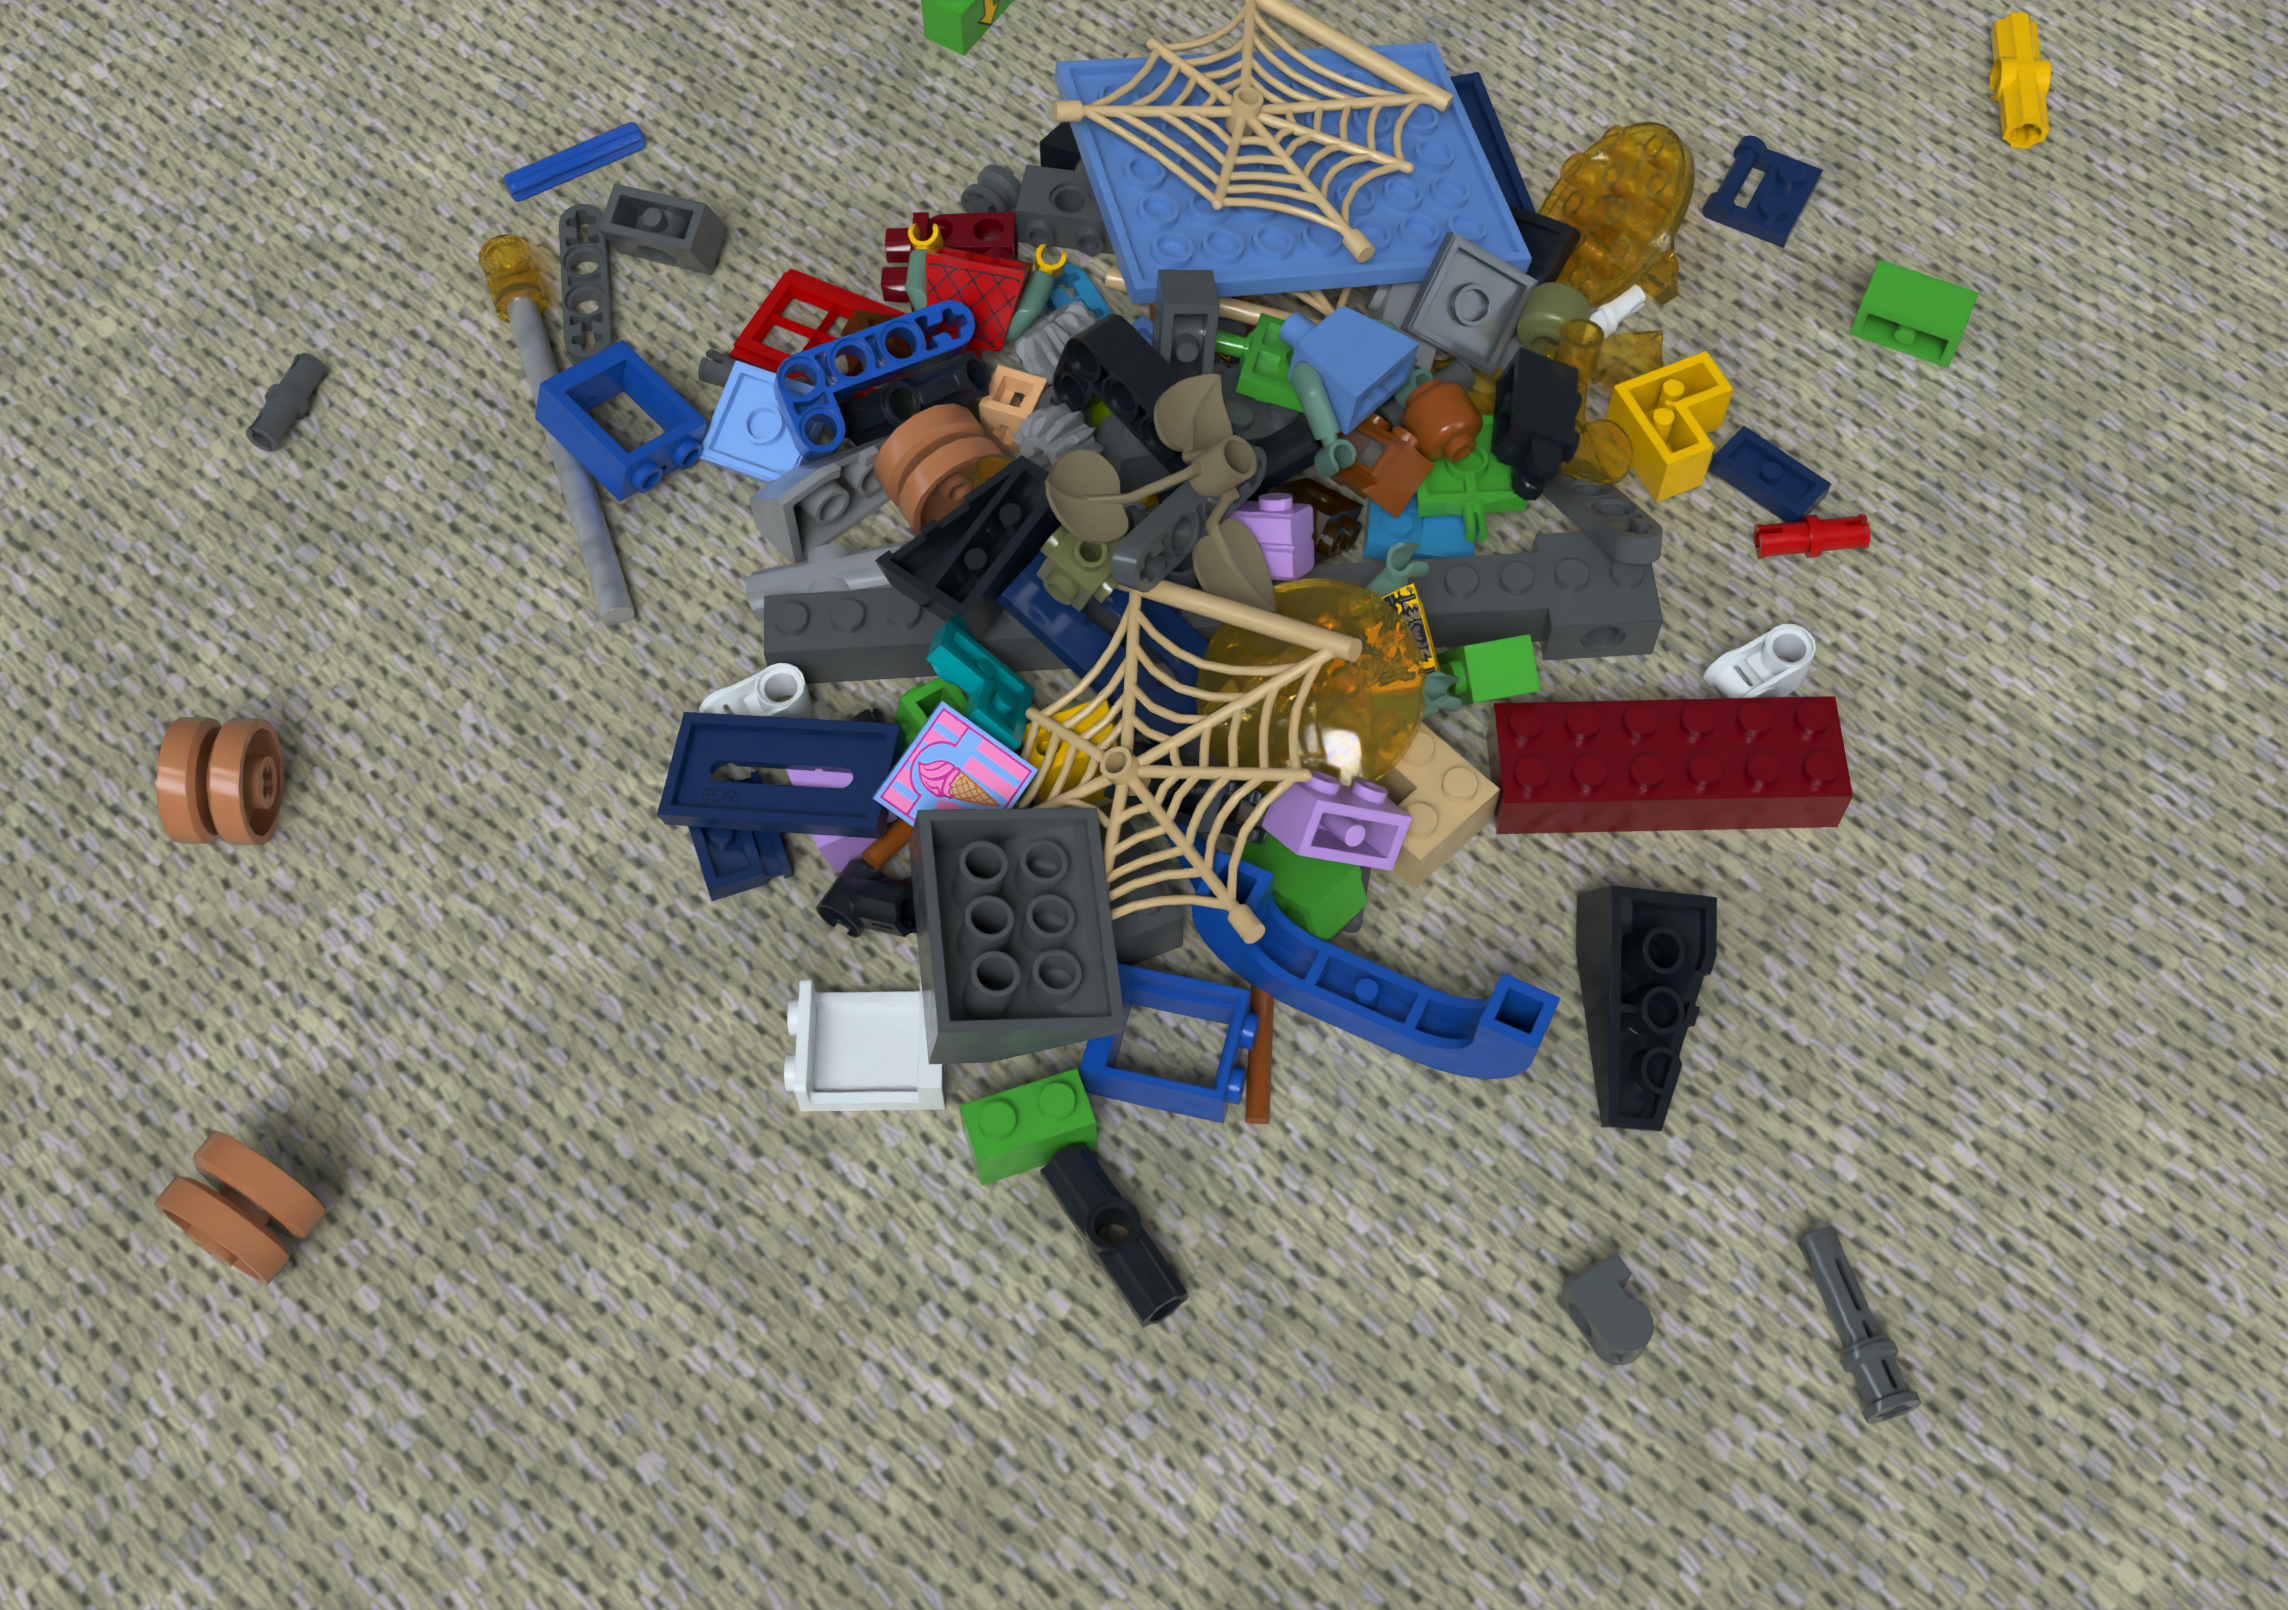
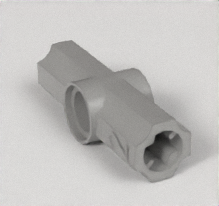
M902 541L858 551H852L843 545H821L809 552L807 561L752 572L751 576H746V594L749 598L751 612L758 621L764 620V596L894 589L875 560L888 550L893 554L908 542Z

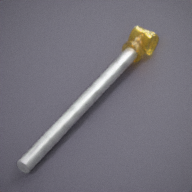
M498 235L489 239L482 246L479 252V262L498 317L502 321L511 324L537 407L540 383L559 374L541 318L542 313L546 310L547 301L534 259L526 241L516 235ZM543 427L602 621L608 626L631 621L635 616V612L591 473Z

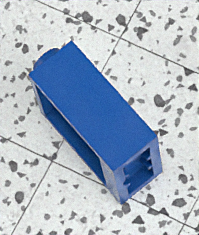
M623 340L540 383L535 419L619 502L638 491L645 493L651 490L661 478L678 468L684 470L692 466L703 452L701 443L704 440L708 423ZM622 392H625L665 431V433L629 453L586 413Z
M1117 963L1125 1025H1127L1132 1004L1223 1023L1229 1025L1213 1089L1116 1069L1115 1065L1124 1036L1123 1032L1087 1041L1080 1066L1081 1081L1085 1092L1140 1106L1224 1123L1229 1103L1239 1105L1243 1094L1246 1069L1238 1067L1242 1049L1253 1050L1257 1037L1260 1015L1251 1013V990Z

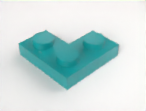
M948 619L934 633L926 660L932 664L934 671L942 680L952 685L957 684L970 695L964 717L1014 752L1022 744L1028 720L1026 710L1031 707L1035 689Z

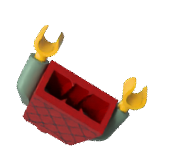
M917 223L912 224L908 229V237L915 250L910 253L905 287L915 311L948 300L961 302L967 306L974 316L975 329L973 336L961 354L973 351L980 360H982L983 349L1001 351L1008 341H1016L1024 335L1025 330L1032 327L1043 314L1055 284L1054 279L1060 277L1065 271L1067 255L1064 250L1057 264L1048 265L1042 260L1047 244H1041L1037 248L1035 257L1036 271L1031 273L1033 263L942 247L943 237L935 223L932 227L933 234L931 238L926 241H919V227ZM942 321L937 332L929 336V338L943 332H948L952 340H954L959 329L957 326L948 328L945 321Z

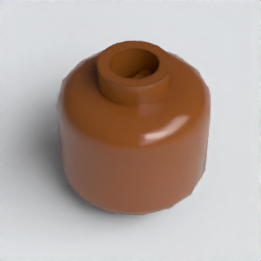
M1433 379L1417 387L1407 397L1405 401L1406 409L1402 415V423L1405 430L1420 440L1418 450L1423 456L1432 461L1447 458L1450 463L1462 460L1474 451L1477 446L1475 438L1483 427V418L1460 384Z

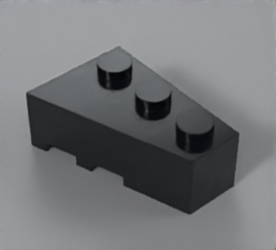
M1021 455L965 495L963 498L966 502L938 522L933 518L919 528L921 531L920 535L893 554L888 550L878 557L875 562L892 587L945 622L950 619L979 643L1004 611V608L996 601L998 597L1041 552L1040 549L1062 525L1052 511L1046 496L1045 480L1050 472Z

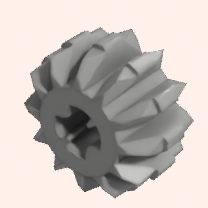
M1072 301L1069 304L1062 305L1055 311H1051L1047 316L1038 320L1031 328L1025 330L1024 335L1019 337L1015 344V353L1024 371L1048 379V385L1052 384L1054 372L1067 341L1098 321L1092 310L1089 311L1082 301Z
M1065 403L1057 406L1052 405L1045 409L1040 408L1029 414L1027 419L1021 422V429L1013 435L1014 441L1019 447L1014 454L1015 458L1017 459L1023 455L1048 472L1051 471L1059 458L1070 451L1085 449L1100 454L1104 447L1095 441L1093 433L1096 427L1089 428L1084 423L1082 411L1072 412Z

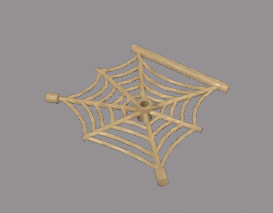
M1242 0L1245 4L1227 25L1214 33L1199 39L1170 44H1161L1154 38L1148 39L1146 45L1151 50V53L1143 68L1128 83L1110 95L1087 105H1082L1081 100L1053 101L1052 119L1054 122H1081L1082 117L1091 119L1155 158L1212 204L1213 209L1220 210L1223 206L1255 207L1308 219L1339 232L1344 237L1342 240L1343 245L1359 263H1362L1371 258L1375 252V247L1358 228L1352 229L1349 226V206L1357 190L1374 177L1395 171L1411 173L1414 170V166L1411 162L1405 161L1401 147L1403 125L1419 104H1427L1443 114L1446 113L1454 99V95L1285 0ZM1256 8L1408 94L1375 88L1344 77L1317 64L1293 48L1272 30L1258 14ZM1244 19L1243 38L1228 49L1208 56L1182 59L1173 53L1215 42L1232 32ZM1255 23L1284 52L1310 70L1340 85L1372 96L1356 98L1327 88L1296 72L1268 49L1254 32ZM1255 45L1270 63L1289 78L1332 99L1321 100L1295 91L1271 76L1253 57V46ZM1242 49V60L1225 69L1201 73L1194 68L1229 58ZM1158 56L1172 65L1164 82L1151 94L1129 105H1109L1133 90L1151 71ZM1252 69L1267 84L1300 102L1288 103L1266 90L1252 76ZM1241 70V76L1230 82L1218 86L1211 81L1225 78ZM1179 71L1189 78L1182 93L1170 106L1148 105L1154 102L1172 85ZM1196 84L1210 94L1201 106H1181L1190 96ZM1240 86L1234 91L1233 96L1228 93V91ZM1218 99L1220 102H1222V103H1223L1224 105H1226V106H1213V105L1215 104L1216 100ZM1264 99L1271 102L1272 104H1263ZM1406 106L1395 122L1393 132L1395 157L1376 151L1375 125L1382 107ZM1372 108L1367 122V147L1349 142L1347 122L1351 110ZM1342 110L1339 120L1340 138L1321 132L1323 112ZM1315 112L1313 129L1297 124L1294 118V114ZM1274 115H1286V120ZM1106 117H1118L1158 140L1216 185L1215 193L1211 192L1162 152ZM1136 117H1159L1176 127L1222 165L1220 176L1184 147ZM1178 118H1190L1212 131L1228 146L1226 155L1222 154L1202 135ZM1207 118H1226L1225 127L1232 134L1231 137L1216 123ZM1263 125L1278 129L1279 131L1273 137ZM1290 135L1298 136V138L1290 142L1285 150L1279 144L1284 137ZM1309 141L1325 145L1324 148L1311 156L1303 170L1291 158L1296 148ZM1257 145L1267 147L1274 156L1259 154L1237 155L1240 146ZM1336 151L1354 155L1344 158L1328 170L1322 180L1320 191L1309 179L1315 165L1327 155ZM1366 161L1383 165L1369 170L1351 184L1342 201L1341 215L1327 200L1329 184L1334 176L1347 166ZM1258 163L1283 166L1289 174L1256 171L1233 172V169L1236 165ZM1240 180L1281 182L1299 185L1305 192L1279 186L1261 184L1229 185L1230 181ZM1259 193L1285 196L1316 204L1325 216L1281 202L1257 198L1226 197V194Z
M1164 579L1148 592H1139L1119 584L1115 589L1129 593V602L1109 646L1094 667L1076 686L1042 711L1034 707L1026 710V717L1032 722L1020 755L1021 758L1028 762L1040 726L1051 732L1052 735L1038 773L1027 793L1014 809H1026L1036 797L1052 766L1060 739L1064 740L1069 744L1061 772L1046 802L1031 809L1063 808L1068 805L1074 808H1097L1098 821L1107 829L1104 850L1102 849L1109 902L1137 888L1169 879L1201 877L1217 897L1172 895L1147 898L1110 910L1111 919L1114 920L1138 910L1162 905L1192 904L1224 909L1229 912L1227 918L1229 923L1243 941L1247 944L1254 943L1264 935L1265 926L1248 905H1240L1236 900L1237 869L1248 835L1271 803L1296 782H1308L1311 780L1312 772L1309 769L1302 768L1299 756L1298 730L1302 708L1322 664L1334 657L1355 662L1361 654L1362 641L1349 635ZM1142 597L1317 652L1301 662L1267 667L1232 666L1208 661L1181 649L1161 634L1141 611ZM1140 625L1153 640L1175 657L1201 669L1229 675L1277 676L1247 693L1210 692L1181 684L1157 668L1139 645ZM1127 631L1126 657L1109 683L1086 707L1062 724L1052 719L1050 716L1069 704L1098 677L1117 651ZM1138 659L1150 675L1175 692L1206 701L1230 703L1210 715L1179 714L1155 704L1137 685ZM1305 675L1292 707L1288 732L1289 756L1292 768H1269V725L1279 689ZM1124 677V693L1101 720L1081 735L1070 730L1090 716L1115 691ZM1266 697L1259 727L1260 767H1238L1237 739L1243 711ZM1136 698L1149 712L1175 723L1193 725L1174 736L1151 729L1135 714ZM1123 709L1122 719L1097 746L1091 743L1089 740L1105 729ZM1232 717L1228 735L1229 767L1209 766L1212 728ZM1134 729H1138L1145 737L1158 741L1160 744L1136 757L1133 754ZM1121 735V746L1113 747L1106 752ZM1201 735L1199 766H1183L1179 758V747ZM1077 750H1080L1090 757L1087 770L1077 787L1061 794L1070 775ZM1170 753L1172 766L1150 765ZM1100 763V771L1102 775L1097 778H1094L1098 764ZM1151 778L1165 779L1160 784L1154 797L1147 788ZM1179 779H1187L1175 792L1166 812L1162 807V803L1168 790ZM1199 780H1216L1197 804L1185 836L1174 822L1183 798ZM1230 780L1248 781L1230 796L1216 815L1207 839L1205 857L1203 859L1193 845L1196 832L1206 809L1218 792ZM1264 781H1280L1281 783L1258 802L1241 827L1228 865L1226 888L1213 871L1215 845L1225 820L1239 801ZM1112 784L1116 786L1110 818L1097 806L1080 800ZM1128 795L1137 796L1142 804L1131 806L1125 810ZM1150 812L1159 823V826L1137 832L1118 843L1122 823L1135 815ZM1167 834L1177 846L1142 856L1113 870L1115 857L1141 841ZM1184 855L1193 867L1164 870L1133 879L1109 891L1112 881L1146 865Z

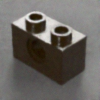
M1309 477L1271 487L1269 493L1291 494L1293 496V503L1311 504L1313 507L1314 532L1312 539L1314 540L1315 563L1340 555L1342 551L1348 552L1353 547L1361 532L1362 523L1357 521L1364 505Z

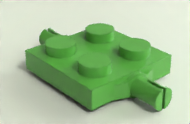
M1261 313L1256 328L1248 334L1247 338L1217 328L1215 351L1240 358L1241 373L1236 393L1253 397L1255 400L1263 403H1272L1304 413L1294 388L1288 380L1294 349L1279 339L1280 329L1286 320Z
M1463 387L1469 396L1468 390L1465 387ZM1481 414L1483 427L1475 438L1476 448L1468 456L1454 463H1450L1447 458L1437 461L1429 460L1434 466L1414 493L1417 517L1463 516L1465 539L1471 543H1474L1475 531L1478 543L1488 538L1485 514L1526 511L1527 500L1524 501L1517 494H1514V490L1511 489V466L1500 463L1491 452L1494 415Z

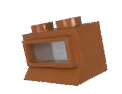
M1373 412L1348 435L1341 431L1336 433L1338 439H1344L1352 443L1357 455L1351 466L1345 469H1341L1339 466V472L1329 478L1341 487L1345 485L1363 499L1368 497L1397 519L1434 464L1418 451L1420 440L1399 425H1395L1389 433L1391 425ZM1321 442L1319 445L1320 449L1324 447L1323 443Z

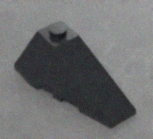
M1614 885L1577 895L1576 957L1600 1121L1603 1128L1662 1131L1682 1068V1062L1679 1058L1688 1027L1695 1026L1700 1007L1695 1005L1704 976L1711 975L1717 956V897Z

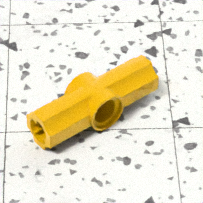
M2011 12L2007 17L1995 20L1991 31L1994 63L1989 79V89H1994L1995 96H1990V99L1993 102H1998L2002 139L2008 141L2011 148L2029 149L2037 143L2044 142L2049 132L2046 96L2051 79V64L2048 59H2041L2037 23L2030 20L2028 13Z

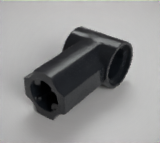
M850 860L816 906L817 913L828 925L835 927L838 923L849 929L846 934L854 938H858L864 929L906 937L911 933L917 934L912 883L885 878L875 868L858 860Z

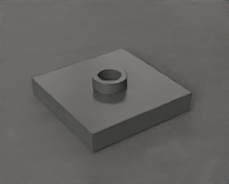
M1447 232L1400 329L1454 359L1460 358L1464 360L1470 368L1484 376H1493L1518 325L1522 308L1539 281L1458 234Z

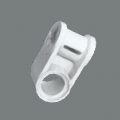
M1795 624L1776 626L1771 631L1741 648H1735L1719 657L1706 670L1703 680L1709 687H1717L1725 698L1784 697L1797 690L1803 684L1816 651L1815 640L1811 633L1801 626ZM1777 656L1789 658L1793 662L1782 661Z
M777 663L768 666L761 672L735 685L715 691L702 702L699 713L811 719L814 708L803 673L791 664ZM783 696H793L787 701L776 702L779 698ZM728 705L729 709L725 711L724 706Z

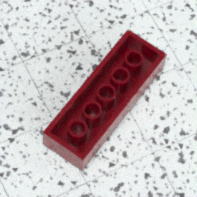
M1835 696L1494 703L1486 734L1491 782L1500 789L1494 811L1496 834L1838 827L1853 797Z

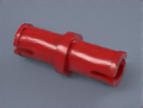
M1815 514L1805 515L1802 521L1769 525L1756 524L1753 540L1755 548L1760 547V550L1756 551L1757 558L1764 559L1771 556L1805 553L1806 558L1820 557L1822 551L1852 548L1866 549L1870 543L1868 518L1866 514H1858L1857 516L1819 519Z

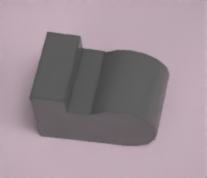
M1617 1252L1565 1284L1558 1301L1599 1357L1613 1365H1627L1635 1362L1642 1355L1652 1337L1654 1324L1649 1309L1640 1301L1628 1297L1623 1290L1632 1273Z

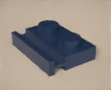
M759 770L751 772V777L736 781L763 784ZM734 778L724 780L726 782H735ZM688 826L711 901L768 884L767 880L781 875L784 876V879L793 876L779 832Z

